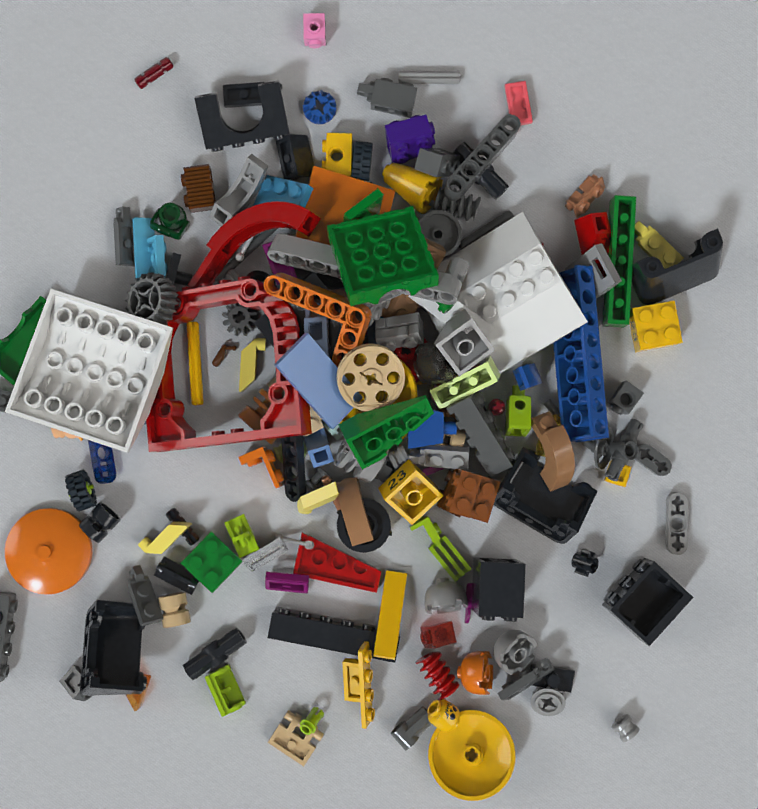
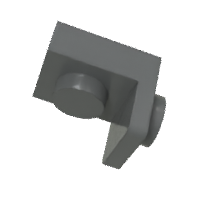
M73 665L59 682L72 699L86 701L92 696L80 694L81 669L79 666Z

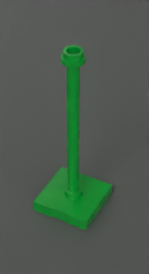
M377 188L345 212L343 222L379 214L384 194ZM436 302L439 305L437 310L439 312L442 311L443 314H446L454 306L453 304L447 305Z

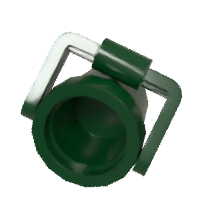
M165 203L161 208L157 209L152 217L150 228L167 237L180 240L189 227L190 221L187 220V214L182 207L174 203ZM158 218L160 221V225L156 223Z

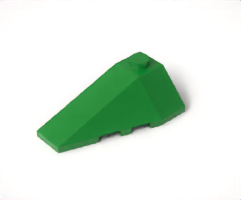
M426 395L359 413L338 425L363 470L382 460L388 455L386 451L394 444L398 446L403 441V436L409 431H415L434 412Z

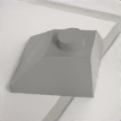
M465 309L446 322L434 343L459 377L495 351Z

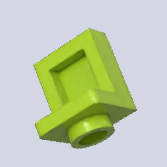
M421 516L413 525L409 526L411 531L423 525L433 543L441 540L439 536L442 533L436 522L432 524L428 516L425 518Z

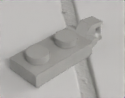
M431 445L421 447L420 449L412 448L409 451V459L414 464H420L425 467L468 470L469 447Z

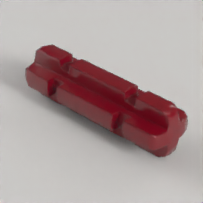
M168 57L162 59L160 64L156 63L144 71V75L140 74L134 79L140 89L146 87L148 82L152 83L162 76L164 71L168 72L173 68V64Z

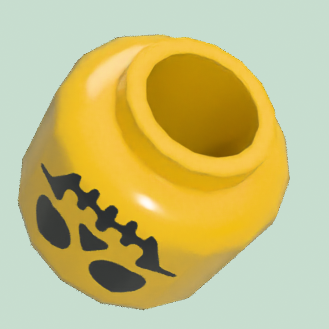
M446 699L434 700L429 705L427 710L428 720L439 730L447 732L458 726L460 711Z

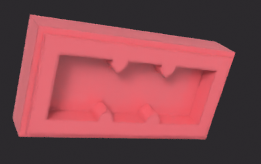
M526 81L505 84L504 88L509 114L519 118L520 126L532 124L533 119Z

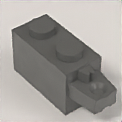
M381 78V80L376 79L375 82L371 81L370 85L359 83L357 95L367 97V101L371 102V110L411 118L417 95V87H414L411 83L402 82L398 84L394 83L391 79Z

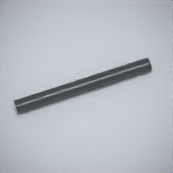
M278 228L263 231L251 241L244 253L243 261ZM235 256L223 268L221 273L215 278V281L219 284V281L223 280L226 274L231 269H235L242 261H237Z

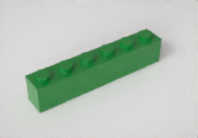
M615 195L609 201L608 220L611 238L608 256L622 281L604 294L602 326L624 328L629 325L636 213V197Z

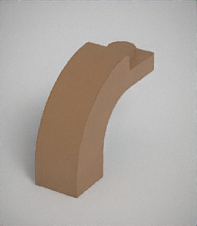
M550 412L532 417L531 426L545 452V466L540 475L551 492L568 485L573 478L575 459L572 444L564 426H558Z
M345 478L341 482L336 483L339 492L338 499L351 544L355 546L372 541L373 533L365 510L358 478Z

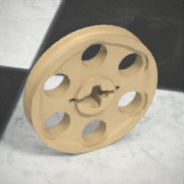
M363 344L350 350L341 360L337 369V386L342 397L349 405L358 410L370 411L395 402L403 390L405 372L401 361L392 350L379 344ZM359 353L366 356L365 362L360 365L355 364L354 357ZM380 353L388 355V361L384 364L376 362V358ZM390 372L399 373V378L396 382L387 381V376ZM346 373L354 374L353 382L349 384L342 381L343 375ZM372 373H374V376L377 379V381L370 380L369 382H367L368 380L364 376V374L371 376ZM358 391L365 393V399L361 402L353 400L354 394ZM379 391L387 392L388 395L384 401L376 400L375 397Z

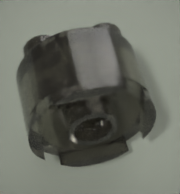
M435 341L420 344L414 355L417 354L416 361H413L418 379L422 383L429 384V386L453 382V379L458 374L436 347Z

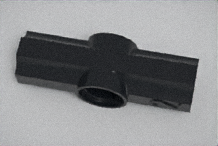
M464 141L453 153L461 155L459 160L461 165L474 150ZM478 155V158H479V159H481V160H487L486 158L480 157V156ZM492 165L475 182V184L481 185L495 200L509 188V185L494 171ZM466 170L467 175H473L470 170Z
M236 627L221 639H216L203 648L202 652L183 664L185 672L194 680L210 668L217 667L228 659L230 654L247 643L244 635Z

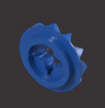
M322 90L312 91L305 98L303 112L310 122L325 124L331 121L336 114V102L330 93L323 92ZM316 100L320 104H325L323 106V115L318 109H314L316 107Z

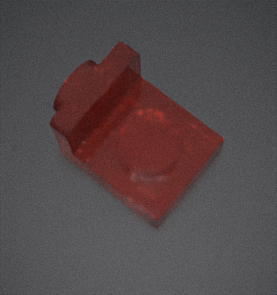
M452 621L420 627V639L425 648L435 649L456 643Z

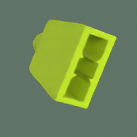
M513 385L512 395L506 401L504 436L526 437L531 430V397L525 396V390L520 391L518 385Z

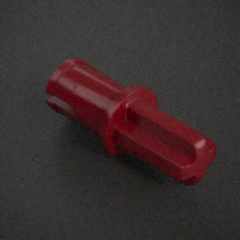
M493 399L488 404L487 410L490 409L494 416H499L505 411V403L500 399Z

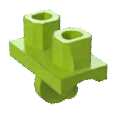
M245 514L224 522L239 558L260 549Z

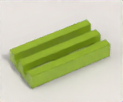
M445 535L441 537V540L428 548L454 582L472 569ZM445 541L465 568L461 570L442 546V542ZM437 546L454 566L458 574L454 575L435 551Z

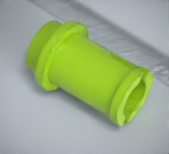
M313 707L306 719L300 722V730L306 735L314 733L317 724L324 717L322 710L316 715L318 707Z

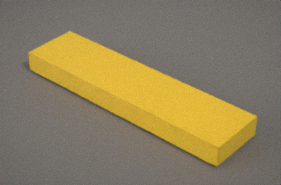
M386 570L373 653L374 657L395 660L407 573Z

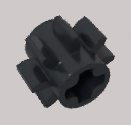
M581 549V553L576 552L571 562L572 567L576 568L574 572L586 577L589 576V573H595L599 565L598 559L595 558L596 553Z

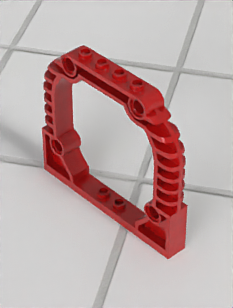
M242 276L237 278L238 281L220 280L217 285L204 283L200 284V288L183 287L181 288L182 291L176 292L178 296L175 298V301L179 304L175 305L174 309L177 312L172 313L173 320L168 321V326L173 328L165 371L150 414L146 419L149 452H167L312 434L310 405L277 368L276 383H273L268 390V397L272 403L260 420L261 430L244 432V428L230 429L231 433L225 434V431H213L212 436L196 438V431L183 418L185 412L184 404L179 399H175L171 354L172 340L179 324L192 321L198 315L200 309L239 303L247 308L263 310L269 318L273 332L275 363L300 338V328L298 327L296 314H294L288 302L268 294L264 289V282L251 279L250 276ZM283 390L285 391V396H284V398H282V391H283Z

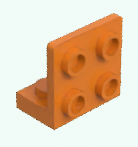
M260 447L238 457L241 465H248V467L262 463L261 458H263L275 488L283 486L282 481H284L281 470L276 469L273 462L276 461L272 449Z

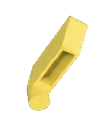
M256 338L241 351L239 392L245 391L256 381L257 351H266V338Z
M336 482L301 496L297 502L298 512L310 514L313 509L334 501L339 494Z
M172 522L153 542L148 537H145L138 546L145 553L162 554L192 523Z

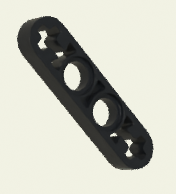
M303 435L281 438L285 494L292 502L298 501L301 496L306 494ZM291 447L294 448L296 456L292 454ZM292 467L295 468L297 476L292 472Z

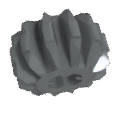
M238 303L233 304V309L227 305L226 308L230 312L222 313L223 317L228 318L222 323L224 326L230 325L227 328L229 333L235 329V336H239L240 330H242L243 335L247 336V328L252 332L255 330L251 323L254 324L257 320L252 318L258 315L257 311L251 312L252 308L239 306ZM243 313L242 315L245 317V320H241L240 323H238V321L235 318L236 316L239 317L240 314Z

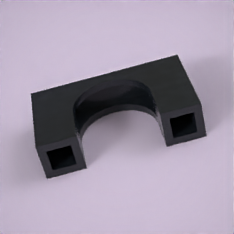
M279 80L258 84L263 115L260 122L254 128L246 131L235 130L226 124L221 114L217 92L195 96L194 100L206 150L211 149L212 152L224 150L223 146L232 145V148L245 146L244 142L253 141V144L265 142V138L273 137L274 140H280L286 134H290Z

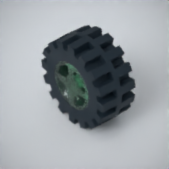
M355 142L352 168L353 178L369 181L373 143Z

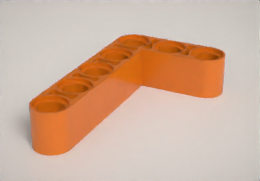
M276 273L265 279L264 289L268 294L343 323L332 356V361L337 367L342 360V353L347 354L353 348L363 344L371 320V310L368 306L364 304L350 306L348 298L285 273ZM275 279H277L280 282L279 289L276 288L274 285ZM295 287L299 288L301 292L300 297L294 293ZM315 295H318V296L320 297V299H321V304H320V305H318V304L315 302V300H314V296H315ZM335 303L340 304L342 308L341 313L335 310ZM355 311H359L362 314V321L356 319ZM348 332H352L355 335V342L349 339ZM359 354L354 357V363L357 361Z

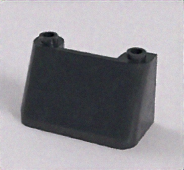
M718 228L706 233L701 239L694 242L695 250L689 255L690 259L664 269L661 261L651 256L633 264L632 284L640 302L644 305H652L717 277L723 247V240Z
M523 447L515 458L513 467L508 470L499 486L494 506L552 541L565 544L579 532L597 494V490L592 488L590 484L581 482L573 486L568 484L550 492L540 475L543 468L537 465L539 461L537 454L533 450Z
M96 600L88 609L84 630L80 680L81 695L141 694L146 689L147 677L144 676L143 672H140L142 630L145 626H140L133 603Z

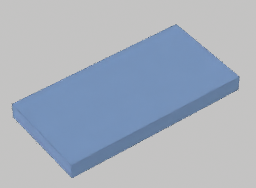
M304 333L274 364L329 428L334 429L354 408L344 400L338 389L336 379L338 367L309 333ZM343 375L342 381L349 384V380ZM356 392L353 396V400L356 402L363 398L359 392Z

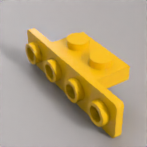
M366 641L358 650V659L345 658L342 662L344 700L361 703V723L363 729H367L375 717V709L372 708L374 690L371 689L373 670L370 669L372 650H369V642Z

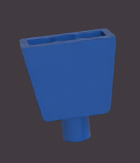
M433 410L434 414L415 431L408 432V449L443 444L444 435H457L456 422L444 421V412Z

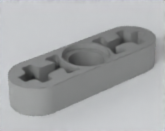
M674 492L666 498V548L672 554L681 555L687 550L688 501L684 494ZM676 496L678 500L682 501L677 506V511H682V515L671 514V511H676V506L672 504V500H675ZM676 517L682 521V526L678 530L673 529L671 526V521ZM671 532L682 533V536L677 535V541L682 544L681 547L677 548V551L672 547V543L676 542V536H671Z

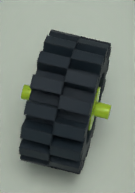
M82 469L66 475V489H68V495L71 497L70 500L73 502L74 508L80 512L96 506L97 497L93 489L94 485L90 481L87 472Z

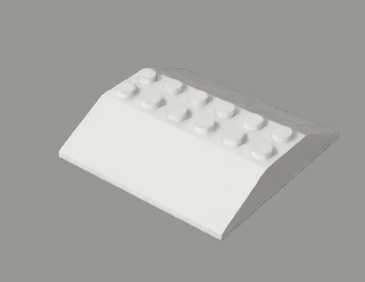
M523 212L444 260L437 269V271L445 273L449 261L453 257L462 258L468 263V269L457 300L494 327L487 339L495 351L487 357L491 356L500 374L588 322ZM428 312L440 333L445 323Z
M50 289L5 412L129 453L150 414L164 375L173 328Z

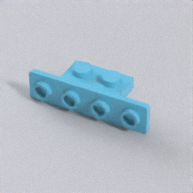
M135 217L132 219L135 278L141 277V274H148V272L159 273L165 277L167 274V264L165 263L166 243L164 242L163 235H155V231L150 228L152 218Z

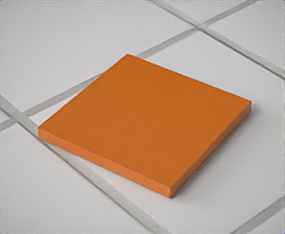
M313 166L308 185L314 189L305 208L321 219L309 237L299 231L296 232L295 237L330 245L327 225H336L343 222L344 213L377 188L384 194L378 215L391 211L395 190Z

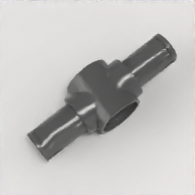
M631 419L626 432L621 436L620 440L612 442L610 446L612 461L605 473L608 479L618 481L623 467L627 465L629 460H633L638 456L639 448L636 440L643 427L640 421Z

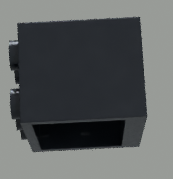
M474 557L471 609L482 620L494 621L495 617H501L504 621L517 622V618L524 617L526 564L516 559Z
M644 558L643 560L639 559L633 565V571L628 576L625 575L618 582L619 587L614 592L610 591L603 600L605 602L602 606L640 641L650 646L694 597L655 561Z

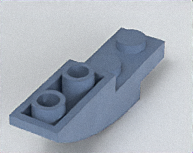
M314 299L318 305L321 304V299ZM305 309L304 333H309L331 359L329 318Z

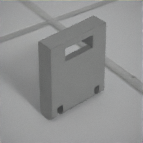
M603 244L594 245L565 268V270L574 268L575 265L593 266L596 300L622 281ZM599 259L607 275L605 278L602 276L595 262V260Z

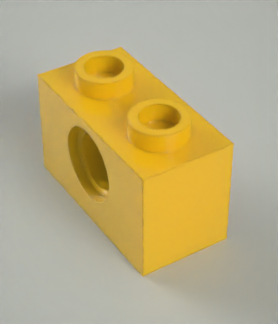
M327 133L326 140H322V152L326 153V160H322L323 169L352 176V133ZM334 153H340L343 157L339 161H334L331 156Z

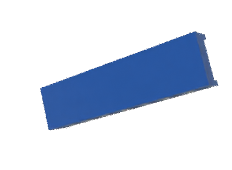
M575 265L574 268L559 272L588 322L555 341L553 345L560 422L566 429L570 441L579 443L609 438L593 266Z

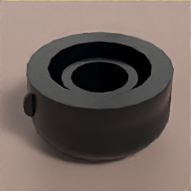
M363 498L366 513L374 521L373 540L352 546L341 510L336 512L338 514L337 532L346 547L356 552L368 553L380 548L387 538L392 536L391 521L386 509L373 499Z

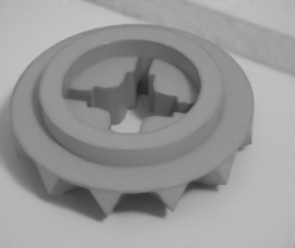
M549 685L545 689L539 687L538 691H533L531 706L540 715H557L565 708L564 694L560 693L558 688L551 689ZM552 698V701H547L544 704V699Z

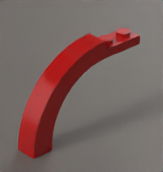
M266 202L243 210L229 219L206 244L211 250L188 285L200 288V284H213L215 278L221 273L234 252L256 234L275 228H289L309 237L321 218L310 210L289 202Z

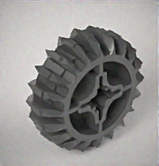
M153 272L141 274V277L135 278V284H130L131 290L127 292L128 299L124 300L128 303L125 310L129 314L168 326V321L173 320L172 313L177 312L174 309L175 305L179 304L175 301V298L178 296L174 292L176 286L172 284L169 278L162 274Z

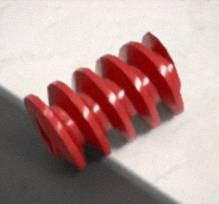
M440 651L424 655L415 663H423L420 672L428 671L424 678H432L428 685L429 687H437L433 694L440 693L441 696L437 699L440 701L453 694L459 687L458 681L453 682L455 679L454 674H449L450 667H444L446 660L440 659L442 654Z

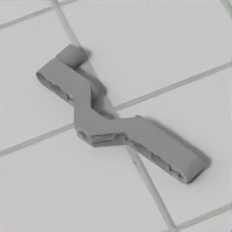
M286 234L275 235L267 253L272 261L341 279L331 245ZM459 257L451 258L446 272L438 271V286L422 289L413 296L447 305L455 304L468 269V263ZM396 289L384 294L379 299L378 304L369 302L365 304L377 306L402 294L410 296L411 294L405 289Z

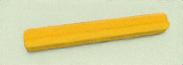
M193 321L187 322L186 325L191 404L198 406L203 405L204 401L199 324Z

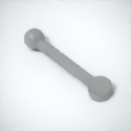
M280 533L275 535V540L279 538L281 541L305 546L306 549L314 548L313 541L304 542L283 537Z

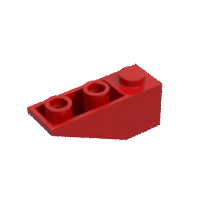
M607 212L591 213L574 220L581 255L598 244H603L607 254L609 253L611 229ZM599 259L595 260V262L602 276L605 278L606 273Z

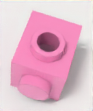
M325 13L303 14L305 46L310 48L326 46Z

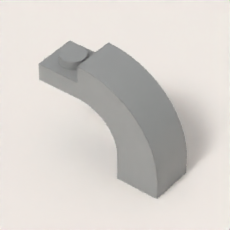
M250 154L232 187L215 202L209 217L220 226H223L229 219L245 210L260 190L263 181L266 179L265 173L269 166L253 154Z

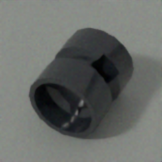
M99 502L92 510V516H86L79 524V527L88 537L100 543L108 535L107 530H112L121 520L111 508Z

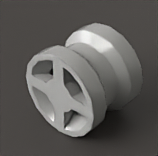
M402 444L398 445L397 449L389 450L388 457L395 470H398L409 459Z
M628 714L617 719L612 725V729L620 734V739L623 742H627L635 737L640 730L636 724L631 722L632 718Z

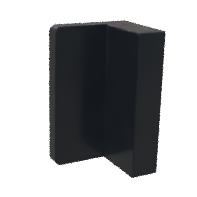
M288 134L282 139L277 140L276 146L283 178L294 181L300 177H310L314 162L308 136Z

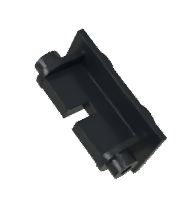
M165 556L159 562L154 576L190 595L193 594L199 582L184 566Z

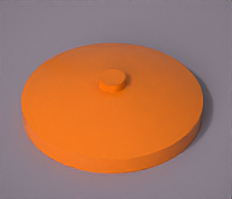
M56 508L35 510L20 518L10 530L5 543V561L15 581L31 592L45 595L60 593L76 585L86 574L92 559V541L79 527L81 521L73 514Z

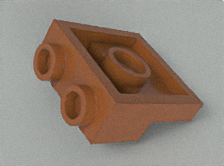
M458 469L457 473L455 472L452 476L451 485L453 487L451 494L448 493L445 499L446 510L488 523L500 481Z

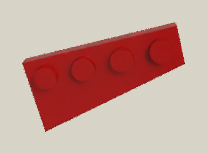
M302 532L300 541H313L314 548L306 549L305 546L299 545L293 574L308 575L310 579L377 593L381 570Z

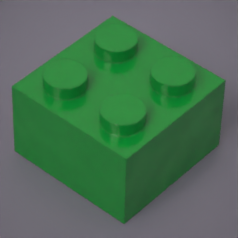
M211 531L181 564L211 593H214L243 561Z

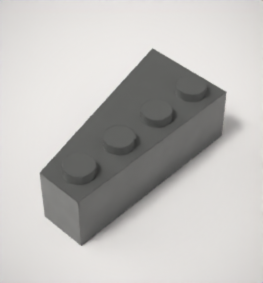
M477 391L448 405L446 409L450 415L455 413L456 425L460 430L465 429L466 441L470 447H476L477 451L475 453L488 476L492 477L513 467L515 454L510 446H506L502 430L500 428L497 429L494 424L495 417L492 411L486 409L483 404L485 399L482 393Z

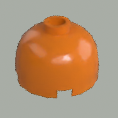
M475 651L467 654L462 660L461 666L457 668L458 679H461L464 688L472 694L489 695L490 692L487 689H492L493 665H489L488 658H492L489 651Z

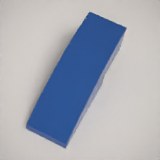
M535 363L518 367L513 371L520 391L542 384Z

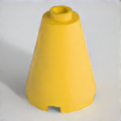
M394 162L386 165L382 173L384 182L421 214H425L430 210L431 206H429L431 200H436L440 186L442 188L443 180L440 179L442 177H434L415 170L414 167Z

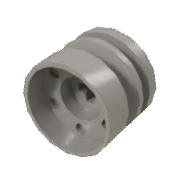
M344 438L338 449L334 465L339 468L344 467L346 472L352 471L355 467L354 476L369 483L382 468L387 455L382 460L362 470Z

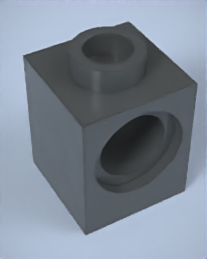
M626 380L620 384L608 403L612 405L611 409L617 414H630L644 392ZM622 394H626L629 397L627 405H623L620 402Z

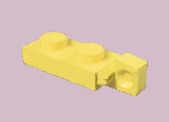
M640 221L635 224L634 233L638 236L635 239L638 242L637 245L649 257L658 258L664 269L676 265L684 259L650 225L645 227Z

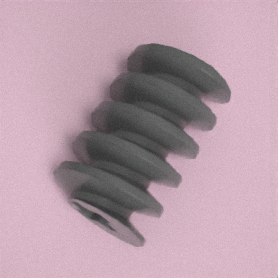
M440 186L433 209L437 210L441 206V210L446 211L449 208V213L452 215L457 211V218L460 219L465 214L466 221L473 217L474 221L481 197L478 196L473 201V194H470L467 198H465L464 194L459 200L451 201L446 198L444 189L441 190Z

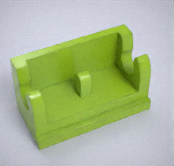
M229 664L207 673L205 680L222 717L239 710L246 704Z

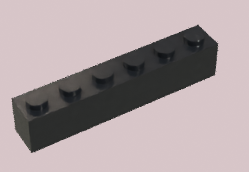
M278 607V610L272 612L267 637L269 639L357 656L359 648L366 641L369 642V650H372L373 659L396 662L400 634L398 636L395 660L374 657L377 633L374 625L363 624L362 627L356 626L350 620L335 622L332 617L321 615L320 618L312 617L311 613L302 611L299 614L290 613V609Z

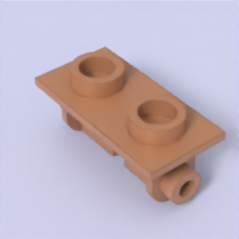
M594 174L588 176L579 186V189L584 193L581 194L575 191L566 200L567 204L565 207L569 211L574 210L576 218L586 213L590 208V204L603 194L605 189L603 177L598 178Z

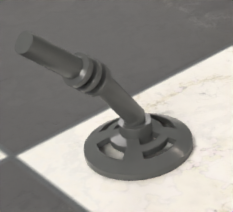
M549 399L544 405L559 421L558 425L561 426L560 411ZM608 427L609 438L581 442L594 453L597 469L603 470L611 458L610 446L614 442V433L610 427ZM602 455H603L604 457H603V459L601 460V462L599 463V458H601Z

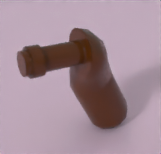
M223 344L213 359L212 365L219 367L225 357V351H235L236 346Z

